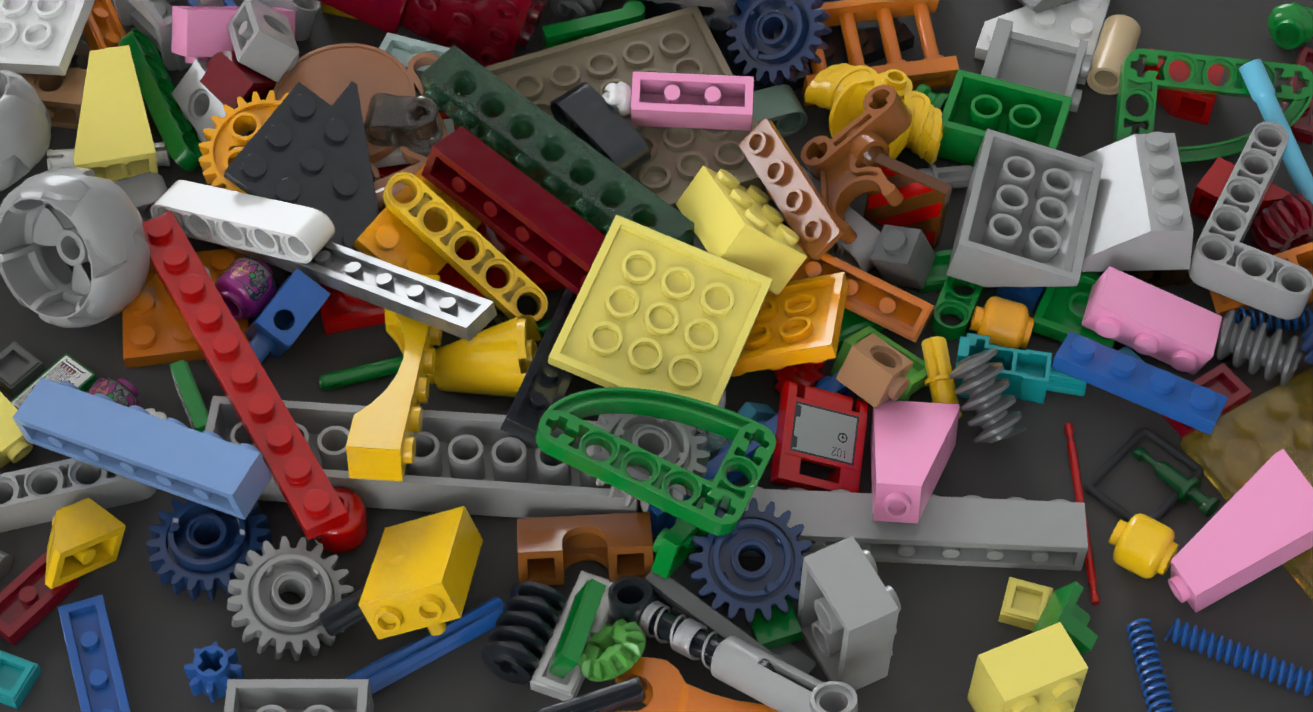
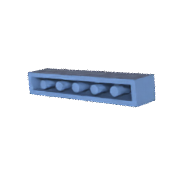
M41 377L12 417L29 443L244 520L272 478L263 460V454L252 445L241 443L239 446L225 441L212 431L205 430L202 433L188 428L177 419L167 418L164 420L158 418L139 406L132 405L127 407L115 403L110 397L102 393L92 395L80 391L75 385L67 381L57 383Z

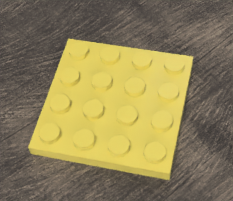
M616 215L551 350L548 364L605 388L628 387L657 390L694 398L718 406L773 279Z

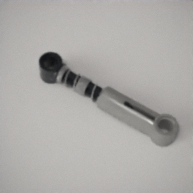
M639 576L621 577L614 581L608 589L611 626L622 618L627 623L636 622L645 636L655 637L660 643L670 642L671 648L691 660L702 659L704 666L710 669L713 677L778 712H858V697L854 688L840 681L822 682L736 636H729L722 641L717 638L716 631L709 634L707 627L694 619H686L684 614L678 617L671 614L670 607L654 596L652 585L645 578Z

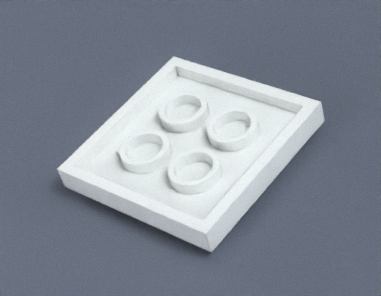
M0 0V71L9 70L24 74L65 76L95 0Z

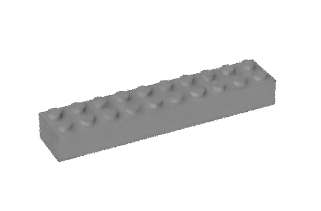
M213 396L205 430L212 431L225 441L239 446L241 443L254 446L226 396ZM282 400L333 488L343 487L353 490L361 497L366 508L440 513L465 506L469 515L512 518L634 513L639 511L638 499H635L628 508L625 507V494L619 493L611 499L608 497L611 485L597 486L595 484L597 478L546 454L538 446L501 430L507 415L423 410L421 432L413 433V437L416 439L415 460L413 464H406L403 482L349 478L346 443L354 414L367 406ZM587 421V422H589V423H591V424H597L598 421ZM556 428L550 435L558 438L564 431ZM576 438L575 444L572 445L573 448L578 449L581 438ZM271 478L258 500L286 502L274 479Z

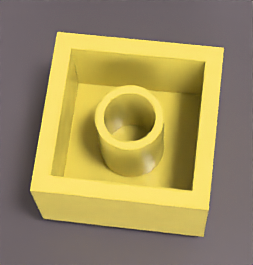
M1058 622L979 654L967 699L975 712H1074L1088 666L1061 622Z

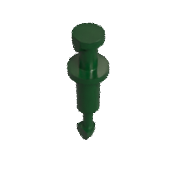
M1142 447L1131 451L1136 460L1140 462L1143 459L1154 468L1155 475L1179 493L1178 500L1182 504L1192 500L1200 506L1198 510L1205 517H1210L1218 509L1221 501L1217 497L1210 498L1200 491L1202 482L1197 477L1188 479L1166 461L1158 462Z

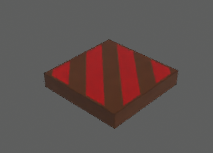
M880 153L874 160L873 167L882 169L890 182L903 195V201L897 206H891L882 192L869 191L863 218L882 227L886 224L921 229L932 249L935 250L941 240L952 185Z

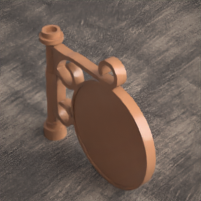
M358 43L328 45L300 57L295 67L290 72H285L273 89L276 100L280 101L286 93H290L297 83L300 82L332 106L352 81L357 84L372 175L375 179L374 187L379 211L386 207L383 193L390 178L401 172L415 175L428 159V157L410 151L408 147L416 141L427 142L431 147L436 144L434 135L429 130L424 128L412 129L417 115L416 91L440 131V140L448 136L445 123L425 88L429 89L440 84L444 76L442 60L433 53L423 52L415 55L409 61L408 68L406 69L394 56L374 46ZM431 65L436 70L434 73L423 77V86L416 71L421 66ZM400 146L403 158L412 165L381 179L379 171L373 163L387 157ZM400 183L392 187L393 197H395L406 184Z

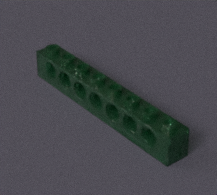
M455 45L421 73L422 95L425 102L433 110L444 112L452 118V121L458 128L464 127L526 176L538 183L543 189L567 205L577 215L600 230L605 236L615 216L619 215L694 246V223ZM616 205V206H619V207L610 208V207H608V206Z

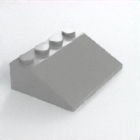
M987 129L974 161L946 275L983 287L1077 286L1080 280L1103 164Z
M1151 132L1148 134H1134L1081 156L1082 158L1103 164L1081 272H1103L1109 266L1119 271L1190 269L1194 229L1175 133Z

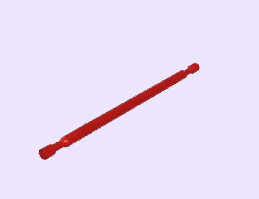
M1066 423L1064 428L1068 439L1067 448L1075 501L1085 503L1076 443L1073 440V424ZM1086 514L1088 550L1085 557L1088 584L1091 589V604L1098 605L1100 604V598L1096 589L1097 579Z

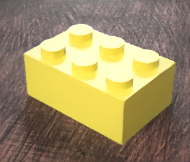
M703 165L677 201L676 206L708 253L773 279L769 291L779 295L807 258V255L797 243L800 239L799 236L782 223L785 219L784 216L768 204L770 197L761 189L750 185L747 189L739 185V180L726 170L720 169L717 173Z

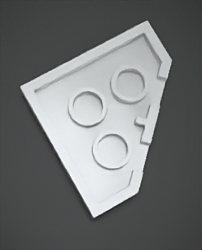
M1077 0L1039 13H1035L1025 6L985 21L976 45L974 58L985 61L998 18L1013 21V32L1074 47H1079L1080 40L1088 41L1086 54L1093 56L1110 0ZM1080 77L1078 84L1085 85L1086 78Z

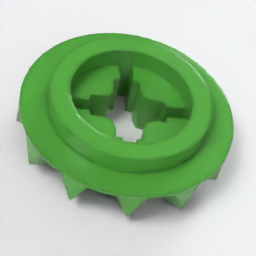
M623 618L617 620L613 626L605 623L602 630L597 633H590L591 639L585 644L578 666L584 677L591 681L602 682L616 678L628 671L641 657L646 645L645 634L636 622L627 623Z

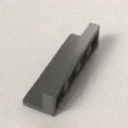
M681 564L667 579L652 571L645 577L652 585L654 596L670 607L671 614L677 617L684 614L686 619H694L705 625L709 634L716 631L717 638L722 641L729 636H736L808 675L815 671L816 662L791 643L768 650L754 639L750 626L746 623L743 611H739L731 622L728 620L729 606L724 605L720 610L715 611L712 608V603L716 598L714 595L700 599L699 591L707 583L705 581L693 582L691 580L693 571L685 565Z

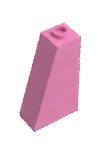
M888 400L877 408L873 407L870 432L873 521L918 524L956 445L960 411L959 404Z
M1284 449L1276 452L1171 560V578L1168 579L1169 586L1175 597L1181 603L1187 601L1195 613L1313 547V487Z

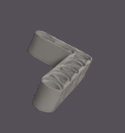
M1269 121L1259 123L1253 129L1197 241L1188 273L1192 281L1201 287L1275 317L1290 320L1299 317L1303 313L1313 289V276L1307 269L1242 243L1280 166L1289 140L1288 132L1283 126Z
M74 458L0 474V533L50 522L53 520L57 510L88 497L102 508L108 509L148 499L156 492L157 488Z

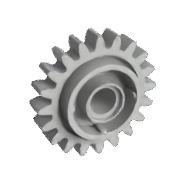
M601 414L597 424H593L702 478L705 477L707 472L705 467L710 453L703 451L707 438L695 436L698 429L696 427L666 419L633 414ZM591 445L586 448L587 454L594 460L604 461L610 457L608 451L602 446ZM641 465L627 467V472L633 479L643 481L650 478L649 471ZM596 479L595 482L597 486L607 484L599 479ZM675 484L668 487L669 494L677 500L683 501L686 494L691 496L689 490L682 485ZM611 486L608 494L610 499L616 497L619 493L625 494L624 506L627 508L631 506L635 499H638L614 486ZM640 500L643 512H647L650 504Z
M283 536L278 550H275L266 540L263 542L262 556L249 550L246 556L248 566L236 564L234 575L238 579L230 580L228 585V592L235 596L228 598L227 610L239 611L232 618V627L247 626L242 636L244 643L251 641L255 637L259 638L257 653L261 654L269 645L275 647V660H279L282 657L285 649H290L294 660L299 661L302 647H306L313 656H317L320 648L319 640L330 647L334 644L336 637L330 636L320 622L319 615L324 610L353 594L354 588L350 585H342L348 577L349 572L347 569L334 571L338 560L336 554L329 556L325 560L321 558L323 544H318L309 552L306 550V539L304 537H301L296 548H291L287 537ZM284 592H293L302 601L294 605L287 604L280 599L279 595Z

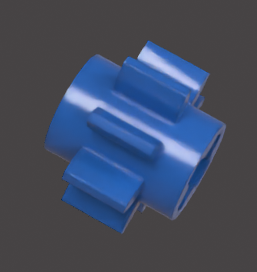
M214 641L212 646L204 647L201 650L195 648L193 664L184 665L185 674L191 680L189 686L192 694L196 696L203 691L205 695L209 696L211 703H214L216 698L226 695L228 679H244L242 666L237 664L239 658L236 649L232 648L225 652L224 649L219 647L217 641Z

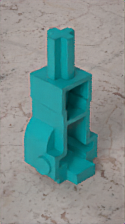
M967 333V337L960 336L955 369L958 367V361L974 354L997 348L998 353L989 360V363H1002L1004 369L995 378L1009 379L1010 386L1001 394L1015 395V398H1020V400L1044 403L1046 391L1078 396L1085 395L1086 382L1051 368L1052 353L1001 347L989 343L990 336ZM963 379L957 380L956 389L964 383ZM959 395V397L970 399L969 395Z

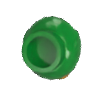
M1292 2L1280 4L1270 13L1267 22L1268 31L1279 47L1294 49L1305 45L1312 39V8Z

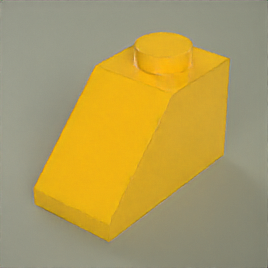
M89 497L57 510L52 520V529L47 545L45 585L53 589L116 561L126 525Z

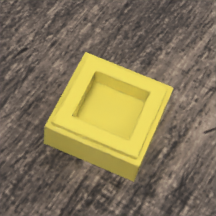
M1009 577L998 622L1033 631L1052 594L1053 588Z

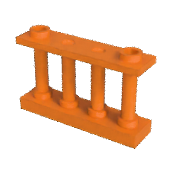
M842 0L823 3L820 9L830 13V17L822 22V24L828 27L841 25L849 65L869 67L864 62L856 23L878 20L887 64L872 66V69L878 74L890 69L904 72L912 81L913 91H916L921 83L930 86L931 89L952 87L959 69L957 57L939 55L930 13L936 12L940 0ZM915 16L924 55L923 60L907 62L902 59L893 18ZM823 49L816 50V54L821 59L820 64L810 60L813 73L805 76L801 92L804 106L816 105L805 102L804 95L808 85L815 79L816 75L827 68Z

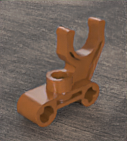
M883 84L871 89L863 100L865 111L832 139L827 136L814 137L804 145L801 151L802 162L812 175L821 182V197L844 231L841 239L845 244H851L857 238L856 232L845 221V212L849 204L856 197L865 192L880 191L891 206H897L903 201V195L890 182L882 169L873 167V162L880 153L889 156L890 149L888 145L904 133L912 122L911 111L896 90L890 85Z

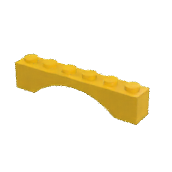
M420 274L441 282L440 275ZM384 308L386 332L397 343L404 358L397 375L388 388L370 405L353 416L346 443L349 478L403 482L406 464H413L415 460L416 439L413 437V433H420L422 429L423 409L420 407V403L428 402L429 377L426 376L427 374H434L436 350L433 348V345L440 346L442 330Z

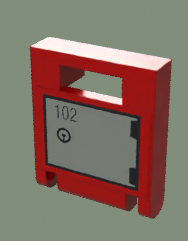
M786 381L781 391L775 437L776 446L773 452L770 483L791 488H803L807 491L831 492L842 489L851 493H858L868 402L857 399L853 404V399L850 396L807 385H802L799 388V396L796 397L797 383ZM801 460L837 469L829 474L828 481L799 474Z

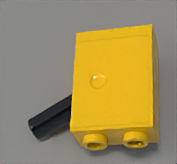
M461 506L386 527L365 587L320 613L319 619L326 632L330 636H335L366 617L378 640L427 627L432 636H439L447 628L445 622L461 618L483 542L466 507Z

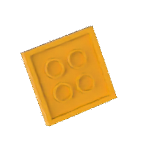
M840 272L789 281L779 295L768 291L732 373V377L743 375L746 372L765 369L779 370L789 365L808 362L821 363L827 359L836 358L848 291L845 273Z

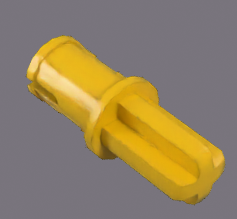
M935 336L923 340L921 346L928 377L924 380V384L930 388L932 403L959 404L954 382L958 379L949 378L952 368L946 339Z

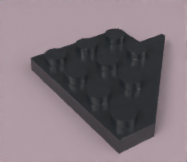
M352 81L331 106L298 82L224 172V177L247 194L310 207L323 212L329 217L335 228V233L329 241L360 252L352 244L379 215L357 84Z

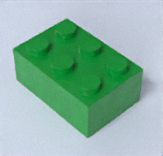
M958 69L942 113L943 137L940 141L941 145L937 157L973 166L987 129L1059 150L1066 130L1072 97Z

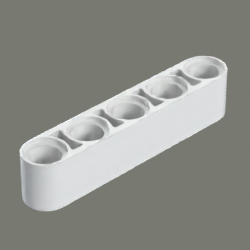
M186 180L176 181L150 209L152 218L172 211L186 237L305 264L309 263L335 233L332 221L326 214L317 209Z

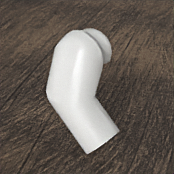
M622 81L617 84H608L604 90L609 92L604 93L602 97L621 116L628 115L631 112V87Z

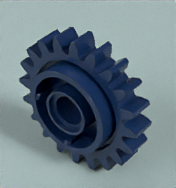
M750 0L748 4L737 1L736 4L742 11L741 15L729 16V19L737 24V28L726 32L727 36L736 40V42L727 47L728 51L738 55L733 61L734 64L744 68L743 73L745 75L756 77V80L764 85L769 81L775 85H782L784 77L790 82L796 83L797 70L809 75L810 69L807 63L810 60L815 63H821L816 50L828 49L829 47L828 44L820 39L821 36L832 32V29L822 24V22L830 17V13L820 9L824 1ZM783 25L781 35L774 39L775 31Z
M175 498L171 499L174 512L158 511L161 525H150L149 530L152 540L146 542L152 569L154 572H157L161 584L165 585L171 582L173 592L176 595L184 591L185 588H188L190 598L194 601L202 590H206L210 601H214L217 589L220 588L229 597L233 596V594L228 592V585L230 580L238 579L234 575L236 564L248 566L246 556L249 550L262 556L263 542L267 540L270 544H273L267 515L261 514L258 502L255 503L244 520L191 500L183 504ZM216 540V542L212 544L203 545L208 541Z
M752 498L749 503V509L744 511L737 527L732 533L717 536L704 531L708 537L693 536L692 544L701 549L702 552L689 555V563L702 566V568L691 574V580L693 582L705 581L707 583L700 589L699 597L702 599L714 595L716 598L712 603V608L715 611L720 610L724 605L729 606L728 620L731 622L739 611H743L747 625L752 624L755 612H760L765 622L768 623L771 621L772 607L777 608L783 615L788 614L789 610L785 598L799 603L800 591L795 586L801 585L802 572L800 570H802L803 556L801 554L811 549L812 542L797 540L804 530L803 524H798L791 528L787 526L791 511L784 512L780 517L774 516L775 502L771 501L766 506L765 511L761 512L758 510L756 498ZM719 507L715 511V515L720 518H723V516L726 514ZM754 551L762 556L764 565L761 569L750 572L741 567L738 559L743 553Z

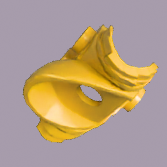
M841 63L820 71L808 85L804 95L805 102L816 104L818 107L827 108L830 111L829 129L832 138L865 111L863 100L871 89L883 84L892 86L911 111L912 122L904 133L888 145L890 149L889 157L896 159L906 147L911 149V152L917 154L921 159L924 158L930 165L937 160V154L941 145L940 141L943 137L942 112L931 105L929 97L925 94L913 91L912 81L904 72L890 69L878 74L871 67Z

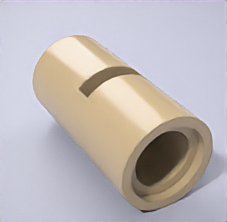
M1112 15L1104 21L1086 78L1089 87L1097 93L1104 95L1118 93L1122 60L1136 49L1141 33L1140 25L1133 18L1126 15Z

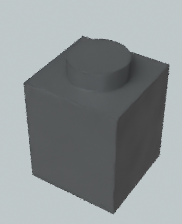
M884 224L871 256V261L885 282L891 285L923 290L936 254L921 229Z

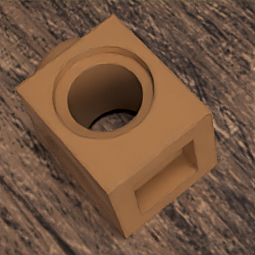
M873 333L851 347L836 380L877 408L890 399L896 401L901 397L909 385L910 380L906 376L914 362Z

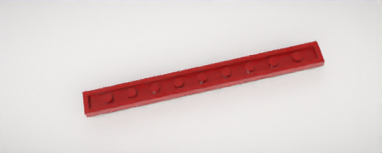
M172 211L143 222L142 226L146 242L149 244L151 265L255 448L263 454V460L307 539L315 538L349 522L346 508Z

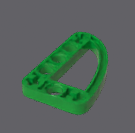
M1146 48L1130 52L1122 60L1120 67L1113 143L1131 136L1132 126L1125 128L1124 122L1132 125L1145 124L1144 128L1139 127L1136 129L1135 134L1153 132L1157 88L1252 98L1239 71L1241 66L1252 60ZM1140 57L1143 58V65L1155 67L1159 64L1158 59H1163L1159 70L1160 80H1156L1158 71L1149 70L1144 72L1141 77H1138L1137 70L1131 69L1130 64H1134ZM1173 61H1181L1187 65L1189 75L1186 81L1177 82L1170 77L1168 69ZM1262 61L1273 86H1275L1276 80L1286 81L1293 78L1295 74L1297 75V80L1304 83V87L1297 90L1296 93H1293V87L1290 85L1275 87L1277 100L1289 102L1283 113L1291 127L1303 115L1313 97V73L1307 67L1301 65ZM1212 65L1222 66L1226 70L1228 78L1223 86H1215L1210 83L1207 73ZM1137 95L1144 99L1146 111L1142 116L1135 117L1128 113L1126 101L1130 96ZM1251 133L1212 144L1178 147L1181 164L1217 160L1218 157L1225 158L1242 153Z
M628 387L590 389L562 398L544 412L540 418L535 435L536 444L546 454L717 536L730 534L737 527L776 446L775 435L768 427L733 411L678 394ZM601 414L650 416L693 426L733 441L713 482L580 418ZM556 428L564 431L558 438L550 435ZM579 437L581 438L578 449H575L572 445L575 444L576 438ZM752 441H756L760 445L751 461L744 456L749 444ZM591 445L602 446L608 451L610 457L604 461L594 460L589 457L586 448ZM641 465L649 471L650 478L643 481L633 479L628 474L627 467ZM730 471L742 472L748 478L749 484L742 487L735 486L729 482L726 473ZM675 484L682 485L689 490L691 498L683 501L677 500L669 494L668 487ZM700 496L705 498L701 509L696 507ZM718 507L727 510L723 518L715 515Z

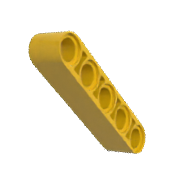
M408 172L397 173L390 178L383 193L384 203L387 208L488 300L493 301L494 305L509 319L522 315L517 308V300L521 295H528L535 300L537 310L532 317L536 322L544 317L548 308V301L544 292L423 181ZM400 183L407 184L414 192V200L406 204L396 201L392 194V187ZM433 211L442 215L445 221V228L442 231L433 232L426 228L423 218L427 212ZM464 239L473 243L476 250L473 259L463 260L457 256L454 248L458 240ZM496 267L503 270L506 275V284L503 288H493L488 284L486 280L488 268Z

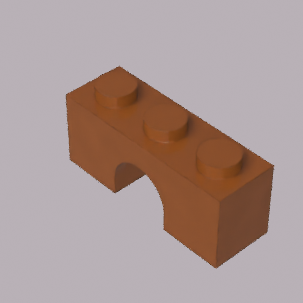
M650 512L517 519L519 582L533 581L547 586L564 585L566 569L580 561H595L604 565L608 570L609 582H614L625 576L645 578L651 572L653 566V542Z

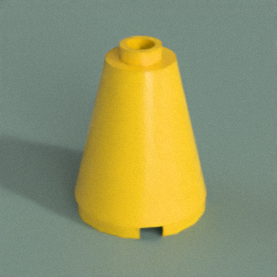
M520 315L480 331L471 341L460 339L435 349L434 374H427L429 382L436 384L439 391L515 397L538 350L535 341L541 340L535 319L532 315Z

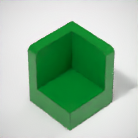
M1076 581L1053 591L1032 633L1061 622L1080 654L1092 650L1098 635L1087 627L1090 615L1076 604L1084 587Z

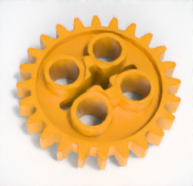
M270 90L266 100H261L256 91L253 92L252 102L246 103L239 96L237 97L238 108L233 109L225 104L223 105L226 114L224 118L214 115L211 117L216 129L207 128L203 130L207 142L199 143L203 156L198 158L202 170H204L202 173L207 184H211L213 187L246 193L226 179L224 172L289 93H286L278 101L274 91ZM247 131H254L249 136H242Z

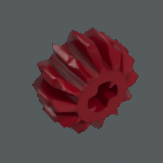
M1302 194L1286 195L1282 200L1274 201L1270 207L1263 209V213L1254 218L1253 225L1249 230L1259 250L1271 255L1308 244L1313 239V204Z

